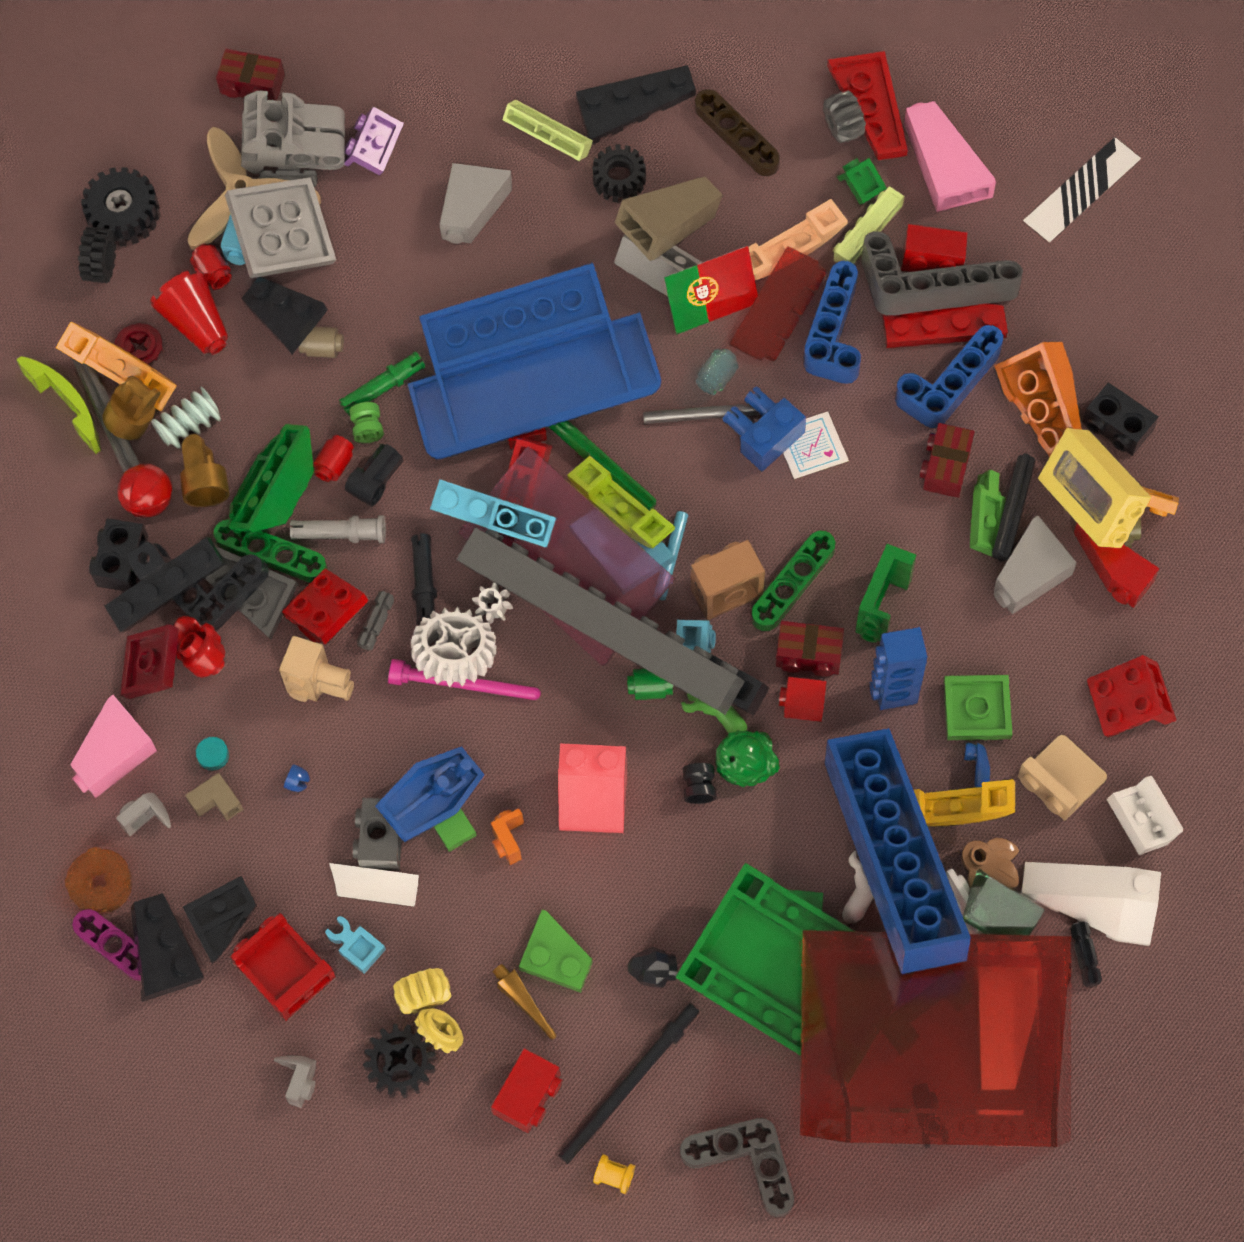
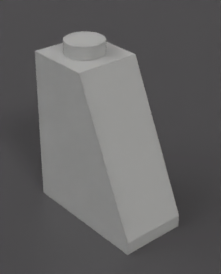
M452 163L440 220L442 240L455 244L462 242L472 243L512 191L510 170Z
M1039 516L1033 518L995 583V599L1003 608L1007 607L1012 614L1072 576L1077 563Z

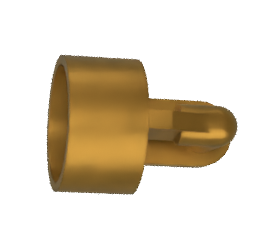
M129 376L124 383L116 387L102 415L104 425L113 435L126 440L140 438L154 417V405L161 392L156 388L149 389L136 376Z
M197 434L187 436L182 443L185 469L180 473L184 503L193 507H209L226 501L230 495L226 468L214 463L213 452L205 445L202 437Z

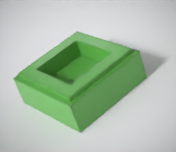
M461 808L456 815L433 827L448 852L477 836L476 831Z

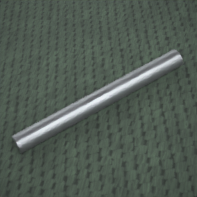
M749 404L648 411L643 412L644 424L723 418L727 411L731 412V414L733 413L731 408L734 406L738 407L745 416L760 414Z

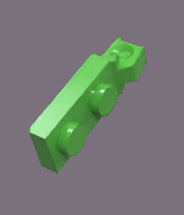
M988 470L978 475L977 484L973 491L970 548L993 557L992 552L1005 507V497L1001 496V492L998 491L1000 473Z

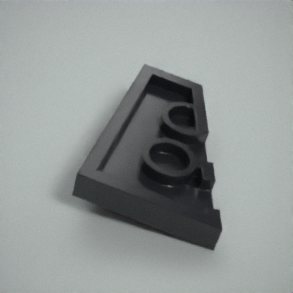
M258 277L241 298L252 313L267 326L292 355L328 311L323 302L262 277Z
M164 894L135 901L131 906L134 941L138 949L139 961L137 967L138 975H141L142 990L140 992L142 1002L201 983L204 976Z

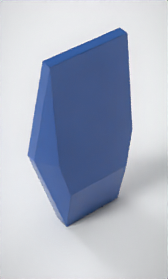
M461 746L415 763L375 807L405 843L456 815L485 774Z

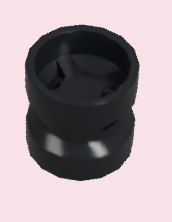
M694 763L683 767V780L687 784V787L684 789L685 802L705 804L716 800V788L712 785V780L715 778L713 765Z

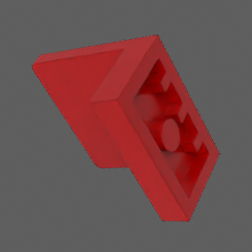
M1144 655L1087 679L1103 734L1106 737H1112L1151 720L1158 721L1164 725L1177 720L1158 662Z

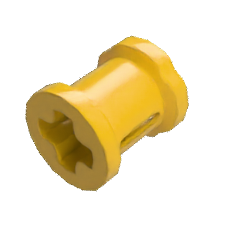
M603 1154L598 1163L593 1182L597 1185L602 1182L619 1188L620 1193L626 1194L636 1165L629 1164L625 1166L609 1160V1157Z

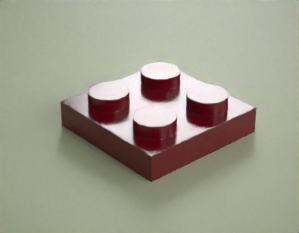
M168 624L127 636L120 696L132 699L173 687L176 650L178 647V627Z

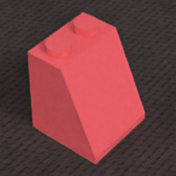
M560 743L558 769L559 830L624 834L627 786L625 746Z

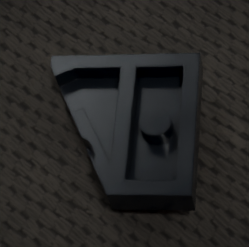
M242 876L183 906L212 964L218 961L257 905Z

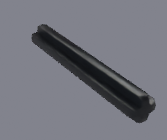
M1027 453L1019 455L1017 458L992 556L998 559L999 562H1004L1011 556L1036 460Z

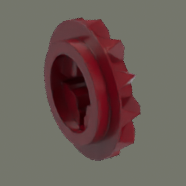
M136 323L125 327L119 332L114 343L146 364L157 361L158 355L163 351L160 333L153 326L144 323ZM131 341L139 345L144 342L146 352L139 349L135 351Z

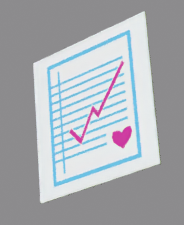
M828 412L807 418L805 433L784 452L794 479L849 461Z

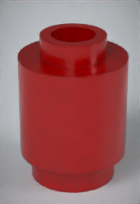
M203 244L193 251L190 263L194 269L198 268L202 272L207 285L213 290H218L231 281V268L214 245L207 246Z
M333 435L331 439L326 440L313 461L314 474L325 482H330L331 480L338 481L353 457V444L339 435Z

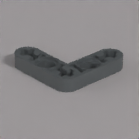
M756 1118L694 1134L684 1139L680 1147V1157L683 1163L690 1168H701L750 1155L766 1211L775 1217H783L790 1213L794 1205V1193L776 1129L769 1120ZM756 1127H761L763 1131L770 1132L766 1136V1142L760 1143L758 1138L749 1139L747 1142L749 1147L743 1148L741 1130H746V1137L754 1135ZM725 1134L733 1135L738 1141L737 1148L732 1152L721 1150L718 1145L721 1136ZM713 1138V1149L717 1156L711 1157L710 1150L701 1152L700 1159L694 1160L693 1155H686L685 1152L690 1151L691 1144L696 1143L698 1148L708 1147L706 1139ZM768 1158L776 1160L779 1164V1172L774 1176L764 1175L760 1170V1164L763 1160ZM783 1179L785 1184H778V1189L781 1197L787 1196L788 1200L784 1202V1208L778 1209L776 1204H770L769 1202L774 1198L772 1186L766 1189L764 1184H774Z

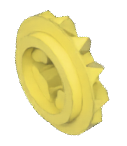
M431 1007L423 1008L418 1013L414 1021L416 1026L419 1027L417 1032L426 1038L425 1042H430L434 1049L441 1048L445 1053L450 1051L456 1052L463 1044L462 1031L450 1015Z

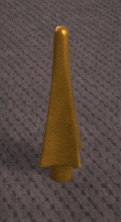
M503 964L496 967L492 972L499 980L497 988L518 1005L550 1039H555L556 1033L535 1005L516 970L514 969L512 972H509Z

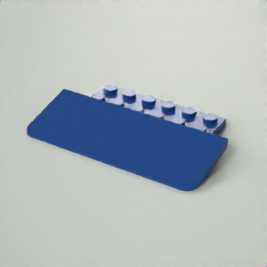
M591 263L419 316L436 375L408 383L425 449L432 458L444 459L650 396L659 390L662 381L640 312L611 321L594 264Z

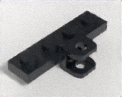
M209 537L204 538L173 560L162 545L145 542L128 554L130 566L138 579L142 581L104 605L119 631L126 632L226 565Z

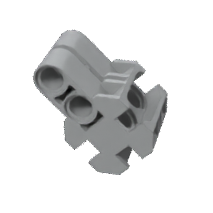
M255 91L244 97L241 166L252 174H260L264 166L278 167V170H300L301 168L337 170L344 166L345 112L342 108L330 105L304 104V101L293 93H282L281 101L267 100L268 91Z

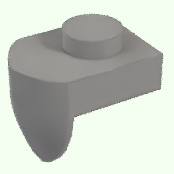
M154 793L143 794L136 801L128 802L120 810V815L116 817L122 829L129 836L133 835L154 816L168 829L171 827L166 808Z
M297 1055L275 1057V1062L295 1070L285 1098L290 1105L302 1108L305 1099L310 1100L315 1089L316 1082L313 1081L316 1070V1060Z

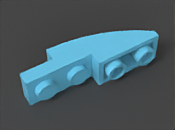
M440 479L430 508L431 510L546 548L548 547L557 519L530 508Z

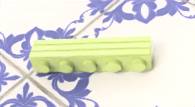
M518 100L507 104L503 121L578 161L588 156L593 140Z
M890 186L885 192L882 191L876 203L868 207L864 217H860L857 220L853 230H849L846 233L842 243H837L834 247L833 260L835 262L849 261L854 264L862 255L865 236L870 232H881L903 206L904 196Z

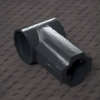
M381 443L362 468H356L351 473L345 484V491L367 505L374 506L381 499L387 481L403 462V457L392 446Z

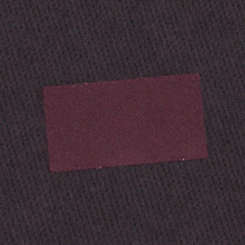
M529 446L523 450L522 454L489 493L490 496L557 518L547 548L497 532L504 537L502 543L511 547L513 542L529 551L527 557L534 561L538 557L543 558L555 566L552 570L553 572L562 576L565 571L581 580L578 586L585 590H588L590 586L607 595L604 601L611 605H614L616 600L631 608L633 611L630 615L638 620L641 619L642 615L646 616L676 579ZM466 522L458 533L468 541L475 527L484 533L488 528ZM543 611L602 666L608 663L615 651Z

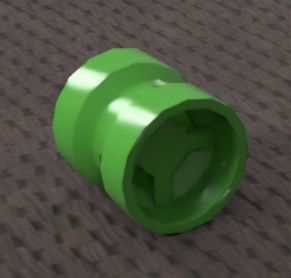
M363 402L349 409L350 420L355 425L352 432L356 442L372 443L384 436L382 424L378 421L380 418L379 405L373 402Z

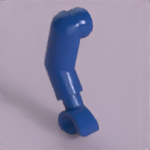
M966 743L964 760L975 761L974 786L975 788L982 787V782H990V764L986 748L979 743L977 745Z

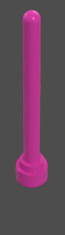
M392 659L388 684L401 686L402 683L415 681L437 685L434 677L425 678L424 671L411 668V665L406 664L404 660ZM478 678L475 683L466 679L463 687L459 682H453L450 686L529 700H537L541 696L540 690L535 687ZM444 680L438 684L449 687L447 681Z

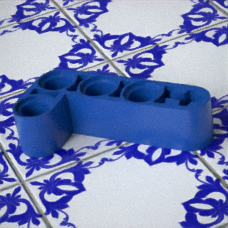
M839 261L831 268L805 344L803 362L804 368L808 373L844 384L857 380L861 363V354L855 347L839 343L856 291L858 275L856 266L849 261ZM842 279L845 280L843 288L839 286V283H841ZM837 303L840 307H832L829 304ZM821 329H830V330H832V332H830V333H824V332H822V331H820V330H821ZM820 354L823 358L815 359L812 355ZM848 362L851 363L853 366L844 367L841 365V363Z
M993 325L981 327L933 385L914 373L902 375L897 382L896 405L929 428H937L938 423L944 424L999 358L1003 344L1002 331ZM970 363L975 365L976 368H968L964 364ZM948 385H955V386H957L959 389H957V390H951V389L947 388L946 386H948ZM912 390L916 394L908 395L903 391ZM934 406L938 407L941 411L933 412L928 408Z

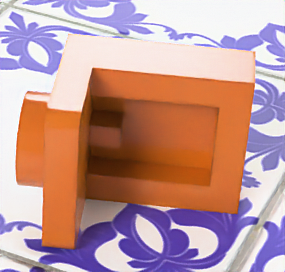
M520 809L503 811L494 818L495 821L491 822L492 833L496 838L492 841V844L499 858L506 857L509 864L512 865L522 860L520 849L510 830L522 825L524 820Z

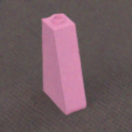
M935 101L916 103L906 108L904 125L936 212L993 198L996 185L994 176Z

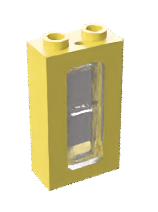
M1066 428L1038 477L1039 481L1092 540L1101 547L1121 548L1152 498L1089 430Z

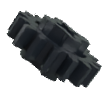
M393 1024L392 1033L388 1034L382 1028L380 1030L382 1036L380 1040L373 1037L370 1039L374 1048L373 1050L365 1049L364 1054L371 1061L363 1063L365 1070L373 1071L367 1078L370 1083L378 1081L376 1089L379 1093L388 1088L390 1098L395 1096L396 1091H400L405 1099L410 1089H413L416 1094L420 1093L418 1085L421 1082L426 1085L430 1084L426 1074L436 1072L435 1066L429 1062L436 1060L437 1056L435 1052H427L433 1045L430 1042H422L424 1036L418 1032L412 1034L411 1025L407 1024L404 1031H400L397 1024ZM403 1041L401 1044L391 1045L393 1042ZM418 1050L422 1053L421 1067L414 1060ZM380 1055L386 1062L382 1073H380L378 1068ZM405 1056L407 1062L405 1065L401 1063L395 1065L394 1059L396 1057L402 1059ZM401 1078H410L407 1081L396 1082L398 1079Z

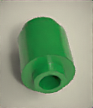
M644 668L633 669V675L627 676L628 695L634 694L635 701L664 699L666 695H673L672 684Z

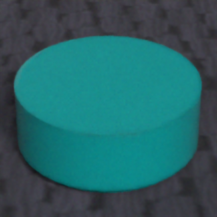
M208 737L198 744L196 758L204 769L215 771L226 765L229 759V750L222 739Z

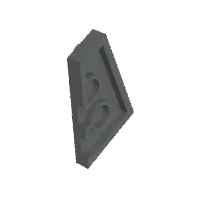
M216 547L226 565L205 579L215 587L241 557ZM253 565L249 567L251 575L257 572ZM269 570L265 581L238 610L272 640L284 615L282 611L289 605L298 583ZM241 577L237 579L244 586L246 585V582ZM236 585L226 589L224 596L228 601L234 599L237 595Z

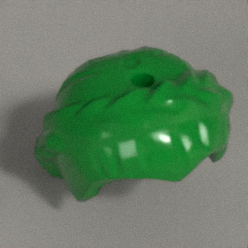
M737 730L736 732L728 733L716 750L715 766L717 772L729 783L743 788L765 782L780 769L779 759L772 751V738H770L768 733Z

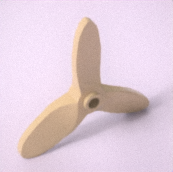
M212 127L208 131L207 144L212 163L225 184L226 190L201 215L192 228L188 237V244L192 250L203 244L208 245L225 231L229 216L231 215L225 198L228 190L290 181L277 178L252 179L247 176L246 169L241 166V154L238 148L224 131L216 127ZM315 190L316 196H317V199H318V202H319V205H320V204H321V197H320L319 193Z

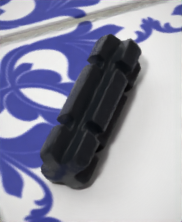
M1085 921L1074 923L1070 930L1073 940H1076L1074 946L1079 967L1083 970V974H1081L1083 984L1086 987L1099 985L1102 982L1100 969L1096 968L1098 960L1093 939L1089 938L1091 934L1089 923Z

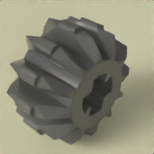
M850 91L838 92L824 100L823 112L832 136L839 143L855 140L865 133L866 123L861 105L858 104L857 98Z

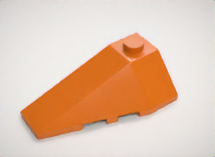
M1042 342L994 365L1004 395L1009 402H1014L1021 412L1020 417L1025 424H1029L1038 436V442L1049 457L1066 428L1082 430L1072 368L1062 342Z

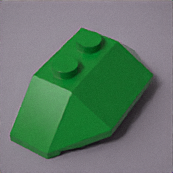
M285 424L280 429V434L271 439L258 454L230 504V521L228 525L230 529L253 533L287 523L314 473L310 429L307 426Z

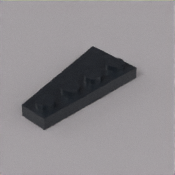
M688 65L576 91L577 103L587 136L593 140L592 145L600 142V138L610 133L613 136L623 131V127L635 121L640 123L648 119L649 114L658 110L664 111L696 95V88Z

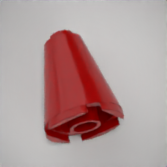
M198 268L194 269L195 274L192 275L187 270L159 288L162 294L157 299L153 295L150 304L154 310L204 354L211 353L215 355L227 346L226 341L229 336L204 275Z

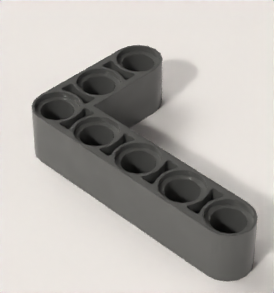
M873 231L864 238L861 263L875 307L881 314L900 315L1010 301L1019 294L1023 268L1015 261L1004 260L902 273L891 239L887 234Z

